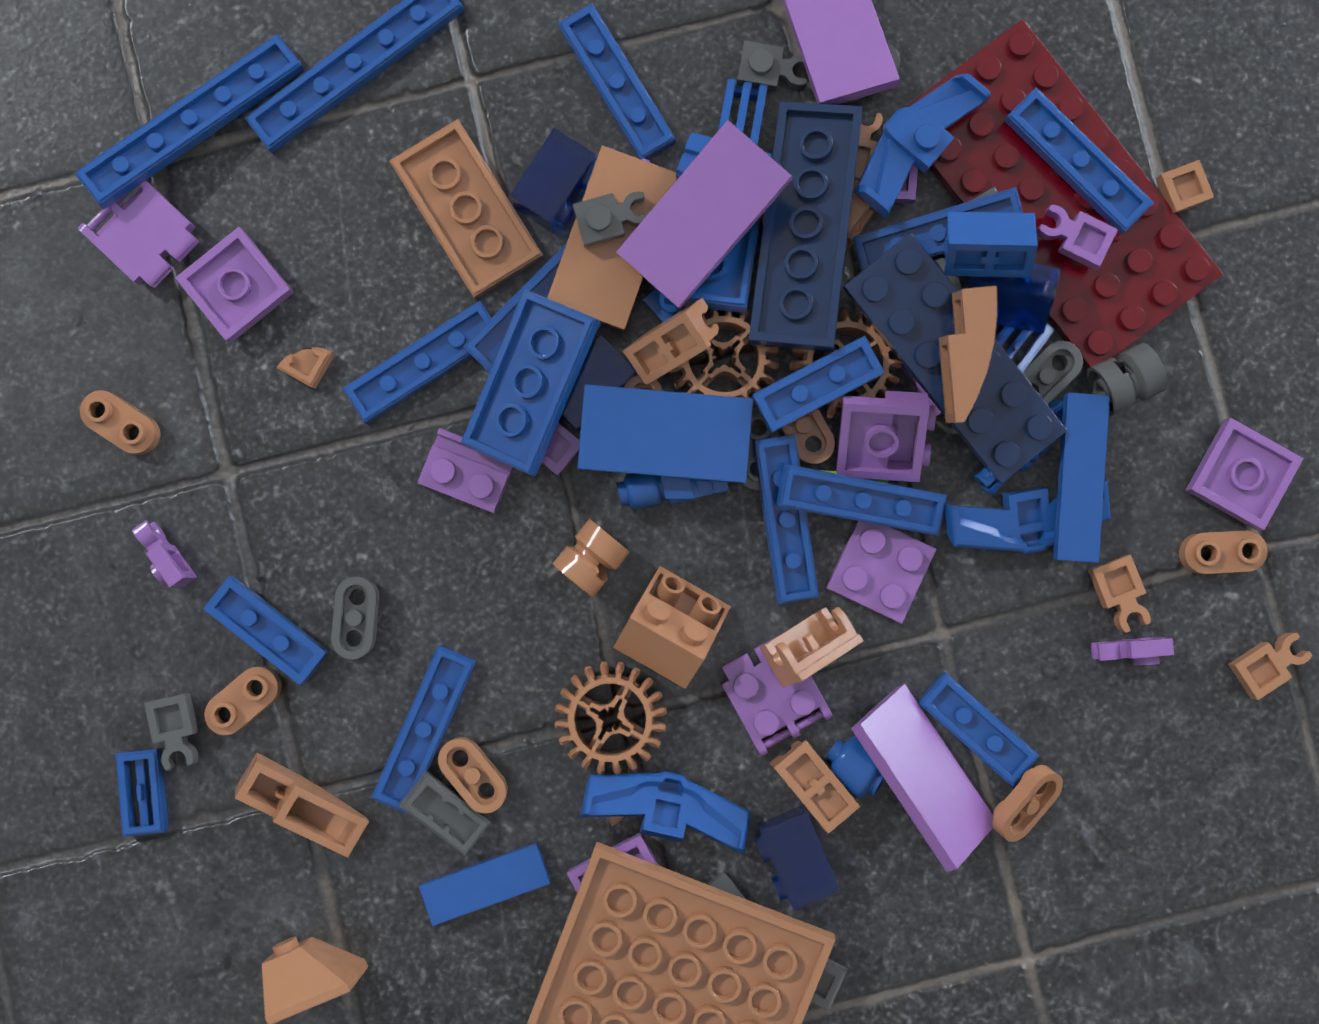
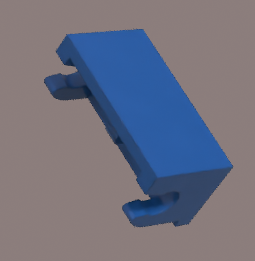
M947 213V238L944 241L945 276L1031 278L1038 246L1035 213Z

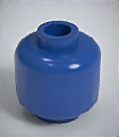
M856 735L850 737L845 743L838 739L825 759L831 763L830 770L847 791L856 798H862L867 793L874 796L885 780Z

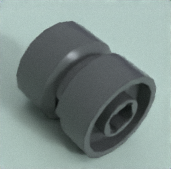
M1145 343L1120 353L1117 360L1109 358L1088 368L1086 373L1087 382L1092 394L1110 395V416L1135 405L1136 398L1141 401L1165 391L1168 386L1167 374L1159 356Z

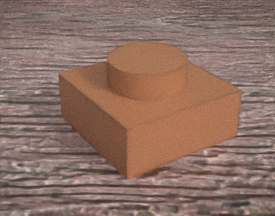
M1200 160L1162 173L1156 178L1161 194L1170 205L1173 214L1204 204L1214 198Z

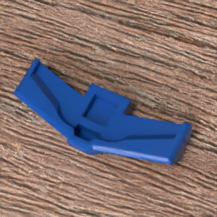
M960 74L954 76L911 106L898 109L884 124L883 134L854 193L886 219L912 165L914 164L925 174L955 138L945 129L976 108L984 105L991 97V92L970 74Z
M1106 478L1104 479L1102 523L1111 519L1108 479ZM1039 486L1002 493L1004 509L945 504L946 533L954 547L1017 551L1025 555L1045 551L1047 547L1054 545L1057 498L1049 501L1048 488Z
M662 771L661 773L590 774L585 787L579 818L643 816L640 829L641 834L681 842L684 838L685 826L742 855L745 852L751 811L693 783L685 775Z

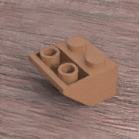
M659 566L613 648L686 689L703 663L731 606Z

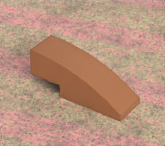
M997 286L961 289L952 293L955 334L939 338L946 423L965 422L977 400L986 377L995 340Z
M257 752L235 788V799L272 816L273 823L347 858L369 823L367 817L336 796Z

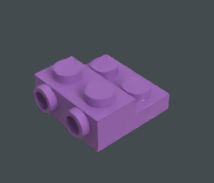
M885 391V398L843 396L836 474L864 479L920 482L921 468L929 467L931 456V443L925 442L927 430L934 431L936 422V406L929 405L928 393Z

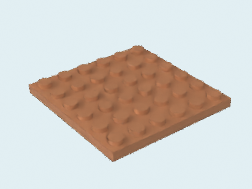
M596 842L527 1024H802L835 943V935L819 927Z

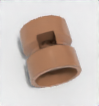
M589 519L575 535L577 544L575 546H566L552 564L581 589L594 597L608 580L606 574L608 569L616 570L630 552Z

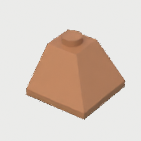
M295 936L272 947L274 953L262 963L264 1010L267 1024H274L350 992L368 968L366 959L314 937L298 942Z

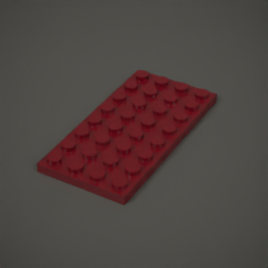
M1024 19L1020 20L906 106H911L954 76L966 73L974 77L991 92V97L984 105L976 108L945 129L955 138L930 167V170L958 205L975 199L994 186L998 192L1017 187L1023 213H1035L1036 229L1041 224L1052 229L1056 228V221L1044 214L1050 205L1062 207L1071 220H1074L1075 215L1081 211L1110 225L1004 121L1035 88L1040 90L1154 202L1122 235L1118 232L1116 233L1101 266L1096 270L1059 253L1058 250L1063 241L1057 238L1054 240H1044L1037 236L1038 246L1031 278L1014 277L1063 341L1074 344L1080 350L1083 357V366L1086 370L1102 361L1115 357L1223 275L1222 271L1176 213L1173 214L1170 205Z

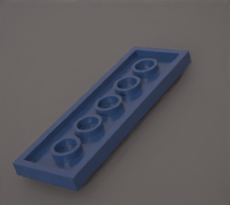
M780 101L772 159L791 174L793 179L765 210L749 332V343L752 345L834 352L863 106Z
M910 232L842 288L945 416L939 338L955 334L952 293L957 290ZM996 339L994 340L986 377L965 422L950 423L996 482L1001 484L1068 431Z

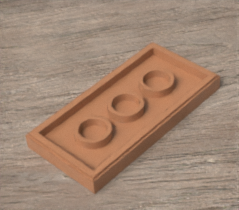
M458 119L389 160L475 300L544 258Z
M601 146L582 201L613 193L616 204L624 202L629 194L643 192L645 196L644 201L635 203L631 207L633 214L641 216L649 213L676 182V172ZM575 219L547 298L600 320L602 324L625 331L644 277L617 254L616 251L637 227L628 223L623 224L624 237L584 248L577 220Z

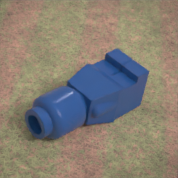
M627 474L624 481L616 482L621 507L630 505L633 510L657 506L661 503L662 498L668 500L670 504H676L729 491L728 483L723 481Z

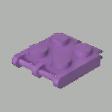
M146 180L139 185L140 188L122 207L119 204L132 190L104 210L102 209L88 224L83 222L78 227V230L133 282L140 285L145 281L148 285L155 288L174 269L166 260V257L170 254L180 262L200 241L191 234L196 226ZM113 211L115 214L96 233L94 230Z
M757 647L754 650L760 662L753 665L747 653L722 666L728 680L721 684L762 757L768 753L767 749L791 735L795 739L801 735L800 730L822 718L827 721L833 718V715L812 676L802 682L782 688L762 651ZM819 708L818 712L808 716L807 718L799 721L796 724L794 723L795 720L799 719L804 715H808L813 710ZM787 726V729L762 742V738L772 735L780 728Z

